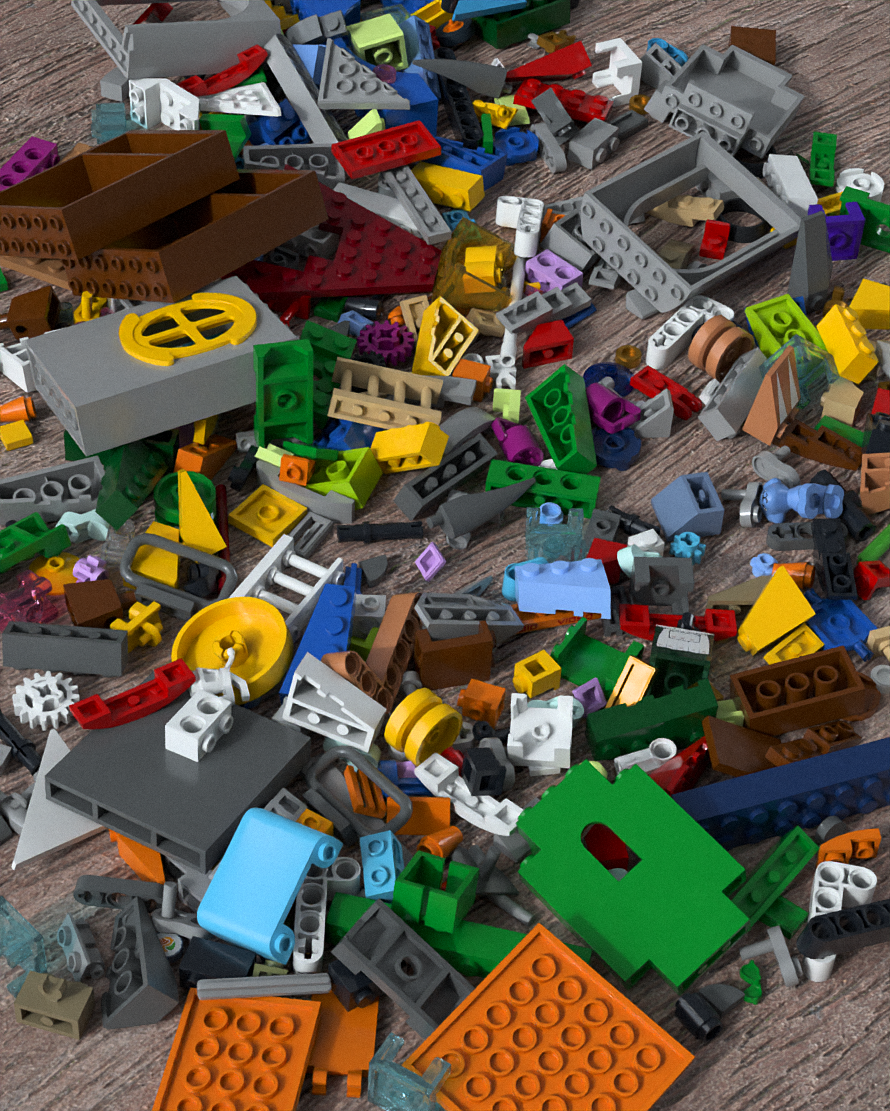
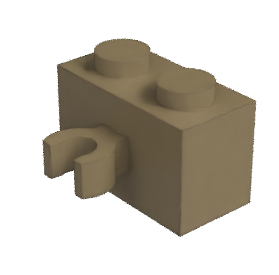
M30 970L14 1001L16 1022L80 1040L95 1009L94 989L82 982H70L63 978H57L50 973H38Z

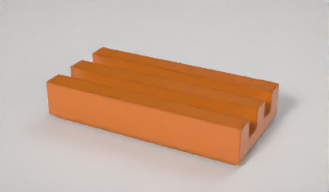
M347 765L344 777L354 813L383 819L387 809L381 788L361 770L358 769L355 772L353 766Z

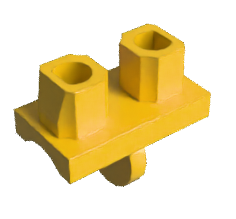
M137 601L128 612L130 622L127 623L121 618H117L110 624V629L128 631V654L138 645L144 646L147 643L152 647H156L162 641L160 631L163 630V626L158 614L161 605L153 601L149 606H146Z

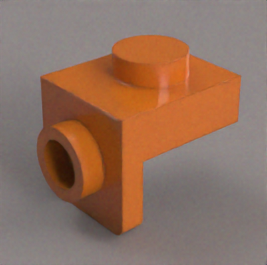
M283 454L281 457L279 481L306 486L315 471L316 461Z

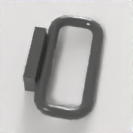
M150 533L139 534L132 538L124 552L119 567L124 580L137 587L135 592L136 602L138 601L149 606L155 601L161 605L159 612L184 621H188L195 615V608L202 610L215 602L228 599L233 594L238 579L235 567L227 560ZM143 545H151L223 571L226 574V581L220 595L215 600H206L133 573L131 566L138 549Z
M341 745L331 748L307 769L305 781L309 790L302 796L308 809L332 821L334 835L348 848L358 840L356 834L359 837L389 830L395 834L411 818L413 806L409 797L356 749L350 746ZM338 758H346L400 806V812L384 827L372 830L319 783L318 775Z

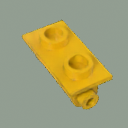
M482 100L472 102L480 124L482 114H491L492 126L501 129H507L518 111L505 105L484 103Z

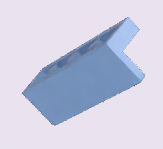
M413 15L398 25L404 34L408 68L400 71L403 73H418L438 100H440L441 93L437 73L412 64L413 60L435 59L429 23Z

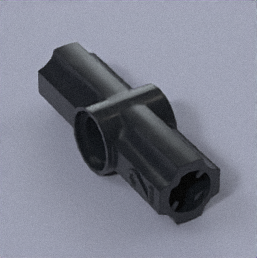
M826 469L817 472L811 478L810 483L828 486L829 484L839 485L844 490L842 514L837 518L829 519H840L852 537L859 542L867 540L875 532L876 525L862 510L859 496L854 490L846 491Z

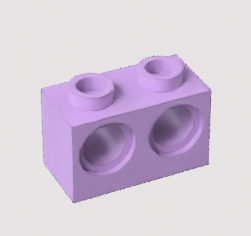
M546 249L526 261L524 280L528 283L539 282L541 288L538 291L544 294L555 287L562 290L576 282L582 288L583 273Z

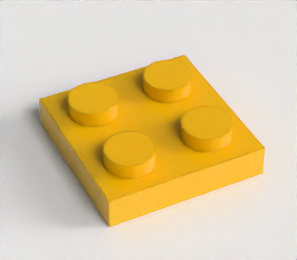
M262 484L228 515V523L273 547L283 534L287 535L307 515V507Z

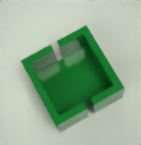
M418 850L395 880L391 910L404 921L419 923L422 920L425 921L424 925L432 927L436 931L453 934L475 901L479 868L452 860L449 864L446 891H443L441 887L446 858Z

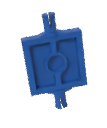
M812 588L804 593V597L812 604L811 607L816 613L805 624L824 643L823 650L844 645L847 652L855 651L864 662L869 661L873 657L874 653L865 644L867 643L869 632L878 628L851 600L822 599Z

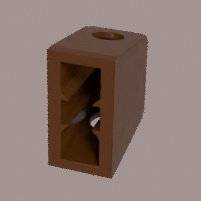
M46 286L11 299L9 312L0 314V330L10 328L15 339L19 341L20 338L28 337L30 339L43 335L45 332L56 330L61 303L52 286Z
M109 579L63 585L65 605L73 626L110 629V624L117 618L123 620V610L130 609L136 603L133 590L117 594L112 581Z

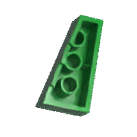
M564 364L529 393L525 399L556 468L562 471L588 474L597 466L585 382L582 376Z

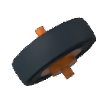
M471 18L458 21L450 19L436 29L435 36L438 37L442 47L460 45L474 35L475 27Z

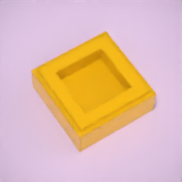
M24 420L0 426V439L7 451L33 444V436Z

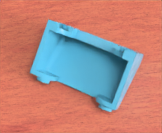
M258 807L249 809L244 814L197 911L199 925L234 947L255 952L258 956L286 965L294 949L295 935L283 923L311 865L313 864L320 868L331 866L336 860L343 843L330 835Z

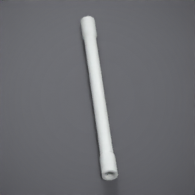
M516 254L513 256L514 266L508 307L522 300L525 267L528 257H520ZM506 328L499 361L502 366L511 367L515 364L518 333L511 334Z

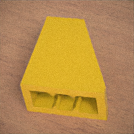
M863 278L849 307L856 311L859 316L858 320L864 329L890 330V286Z
M153 521L145 532L180 543L179 529ZM151 545L141 546L131 566L133 573L176 589L179 588L180 556ZM123 578V586L134 590L137 589V587L127 583Z
M783 565L773 573L737 630L739 644L746 652L750 651L752 656L806 623L816 614Z

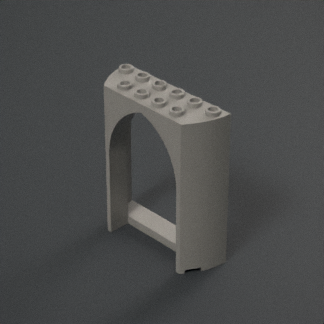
M72 0L71 2L72 7L127 79L218 74L240 63L237 56L238 53L257 44L263 48L276 33H281L280 19L264 0H217L231 17L207 21L125 25L124 35L120 33L100 6L211 0ZM264 60L261 64L264 70H271L267 61Z
M705 131L586 191L581 205L583 240L661 313L673 310L798 237L801 217ZM709 171H711L775 228L774 231L713 265L698 269H674L632 232L628 225L642 214L704 182Z

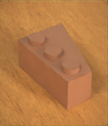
M890 452L862 454L860 495L863 511L867 515L890 509Z

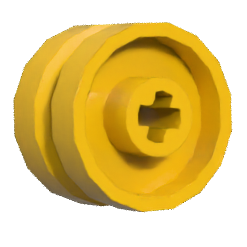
M427 688L417 689L409 694L392 713L386 725L384 737L388 744L397 751L404 752L405 757L418 767L435 752L440 755L446 748L453 745L461 731L463 723L462 714L450 705L442 704V699Z

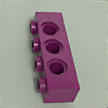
M32 136L0 169V191L57 165L60 161L57 144Z

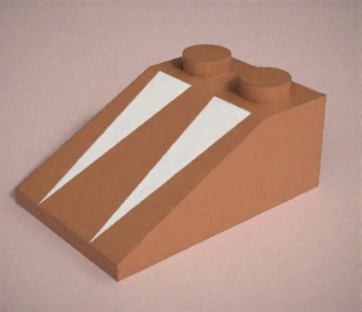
M788 345L766 373L742 428L743 431L769 446L776 437L779 439L783 437L788 428L787 423H792L800 411L796 408L801 396L794 347Z

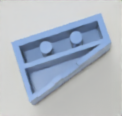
M585 558L581 561L571 562L560 560L547 564L527 563L523 566H515V597L519 611L556 614L557 609L574 611V616L583 617L584 612L601 613V618L611 619V589L601 559Z

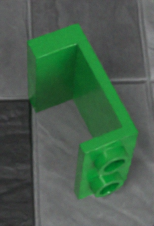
M202 114L199 119L203 130H226L235 161L252 134L245 116Z
M581 617L575 626L571 625L568 628L564 640L561 644L557 643L554 646L550 656L562 668L561 678L581 686L596 677L599 680L605 698L609 700L630 655H634L642 660L644 645L633 641L626 652L623 653L585 635L587 618Z

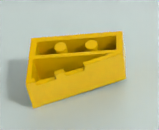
M441 296L423 311L411 372L413 374L449 376L479 331Z

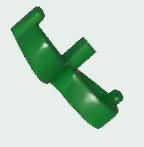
M750 960L749 964L741 967L739 975L745 982L751 984L743 992L745 993L744 1001L757 1005L762 1000L761 976L759 968L754 964V960Z

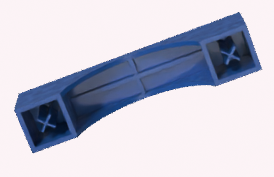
M290 0L292 15L298 14L300 21L315 14L320 17L341 10L346 26L360 22L361 0ZM348 35L333 39L334 44L344 48L355 57L358 63L368 67L376 74L378 79L388 83L397 90V93L402 98L410 101V110L377 109L380 118L384 119L385 129L420 120L432 136H437L438 98L418 73L396 72L377 67L362 60L348 48L350 46ZM354 109L356 116L361 119L372 110Z

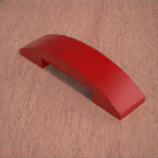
M257 44L237 54L240 63L204 81L197 75H194L176 85L194 96H207L225 91L249 77L263 63L268 55L267 51Z
M619 604L618 607L621 630L633 636L654 642L657 641L658 635L663 629L657 627L656 624L677 628L679 619H682V615L649 613L648 605ZM706 609L704 616H695V627L699 628L702 632L714 634V636L709 637L715 641L728 639L737 634L734 610Z
M180 658L154 669L155 679L104 701H102L98 694H95L69 705V709L83 729L93 730L120 726L141 719L166 706L185 692L196 681V677L183 659Z

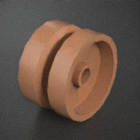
M722 315L714 316L707 320L694 336L688 352L689 362L702 371H706L709 376L721 383L737 358L753 350L754 338L753 335L744 329L736 327V324Z

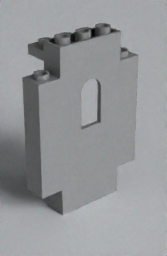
M702 44L667 82L657 105L674 113L669 127L691 138L705 131L733 157L740 148H743L763 158L797 115L805 96L788 87L793 75L734 45H731L724 54H721Z

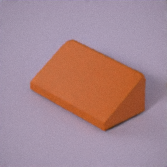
M387 797L386 824L400 812V806L391 797ZM409 797L413 806L411 818L394 835H430L449 828L450 798Z

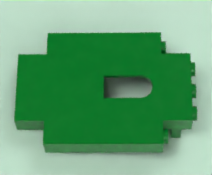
M586 759L580 765H573L566 772L565 779L557 786H550L533 808L529 806L519 815L518 821L515 824L519 834L528 842L532 854L524 859L520 865L521 869L517 872L521 882L586 948L592 949V955L627 990L634 986L648 971L653 969L680 996L751 929L750 919L728 898L747 880L746 870L637 764L630 769L622 770L616 776L615 783L612 785ZM593 824L606 825L641 859L620 881L583 846L581 838L588 826Z

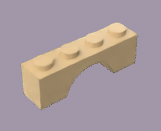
M868 340L876 350L877 342ZM878 363L863 380H876L881 370ZM836 371L837 376L833 375L828 386L829 392L824 391L820 401V406L823 407L821 418L826 415L852 427L860 412L864 392L857 388L854 382L839 376Z

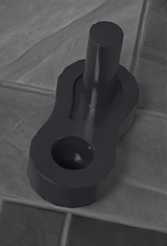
M251 445L239 467L234 465L227 479L232 482L230 488L241 492L254 467L256 468V463L259 460L255 457L258 447Z

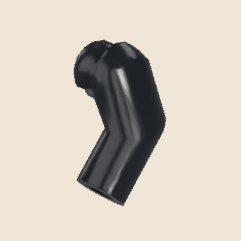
M478 721L473 725L472 733L479 742L484 738L496 737L503 744L508 742L510 727L507 726L494 730L489 722Z

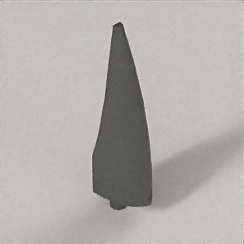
M420 59L412 61V64L446 76L480 94L499 98L501 92L510 94L512 91V85L504 83L507 74L506 68L452 59Z
M531 478L500 489L462 495L441 504L436 514L427 518V524L430 528L439 525L448 537L455 539L481 526L507 509L536 480Z

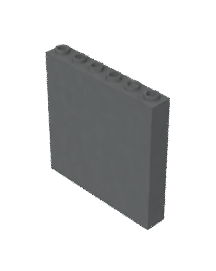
M154 671L139 685L155 679ZM188 688L166 706L141 719L116 727L93 729L45 775L47 800L206 875L225 854L244 814L254 807L264 809L283 787L285 788L310 761L311 737L235 704L231 707L233 725L230 731L218 739L211 752H207L196 762L165 747V725L192 697Z

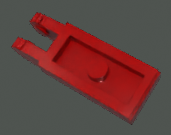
M649 365L630 379L632 387L650 398L655 397L667 388L671 394L674 414L683 420H688L693 415L692 411L697 413L703 407L702 401L690 393L688 389Z

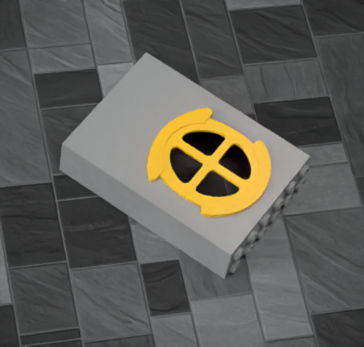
M237 276L208 284L175 303L148 302L27 339L25 344L35 388L85 456H89L256 402L253 345L300 340V338L290 331L287 324H283L280 321L278 315L274 314L268 305L264 304L259 299V296L250 290L246 283L244 284ZM226 331L214 339H205V337ZM191 341L195 342L192 346L173 348Z

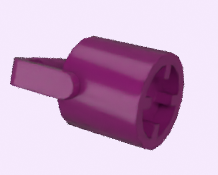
M596 382L586 388L590 419L606 432L614 434L640 420V408L627 399L621 398L601 383ZM624 410L630 413L629 415L621 418L624 413Z
M496 417L491 427L499 440V445L507 461L539 466L544 454L530 428Z

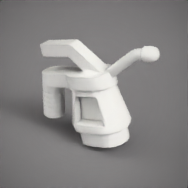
M230 647L227 650L229 659L224 668L209 669L198 667L192 671L196 681L189 687L190 696H193L199 689L213 695L223 693V696H220V698L232 702L233 706L235 705V696L232 685L240 690L242 702L249 701L250 694L246 681L229 671L235 660V650Z

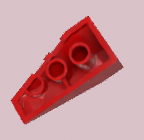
M578 41L507 72L505 82L524 81V79L528 80L530 78L537 80L565 79L570 76L576 79L585 75V69L591 67L592 64L582 41Z

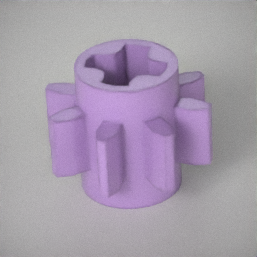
M88 555V558L83 557L79 559L73 568V576L78 578L76 583L108 579L109 571L104 569L107 562Z

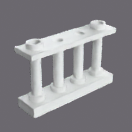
M283 534L229 598H258L270 603L277 609L291 614L285 623L292 635L293 643H295L300 631L311 619L325 584H343L345 578L343 559L338 557L331 567L327 569L297 556L294 551V538ZM292 565L321 579L313 587L283 574L282 571ZM277 583L306 597L297 605L266 590L271 584Z

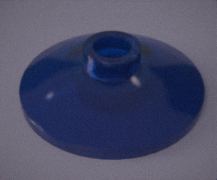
M596 363L588 367L583 374L585 388L593 383L600 382L605 377H611L615 384L613 390L621 397L627 396L634 389L630 385V379L634 376L627 367L618 363Z

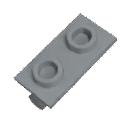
M68 912L57 932L58 944L64 950L68 970L72 972L75 981L82 982L85 976L90 975L92 978H99L104 974L105 964L98 948H91L95 946L96 942L90 925L81 918L74 920L71 912Z

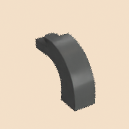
M339 10L320 17L317 14L307 17L291 26L284 36L291 44L319 45L327 42V38L333 40L348 35L343 13Z
M552 88L531 100L559 145L580 133Z

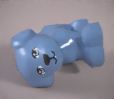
M772 478L762 486L763 491L759 499V505L766 519L775 524L783 523L786 514L791 509L806 519H813L817 514H824L826 518H837L843 511L844 490L839 485L829 484L828 486H823L816 483H805L804 485L789 488L782 484L779 478Z

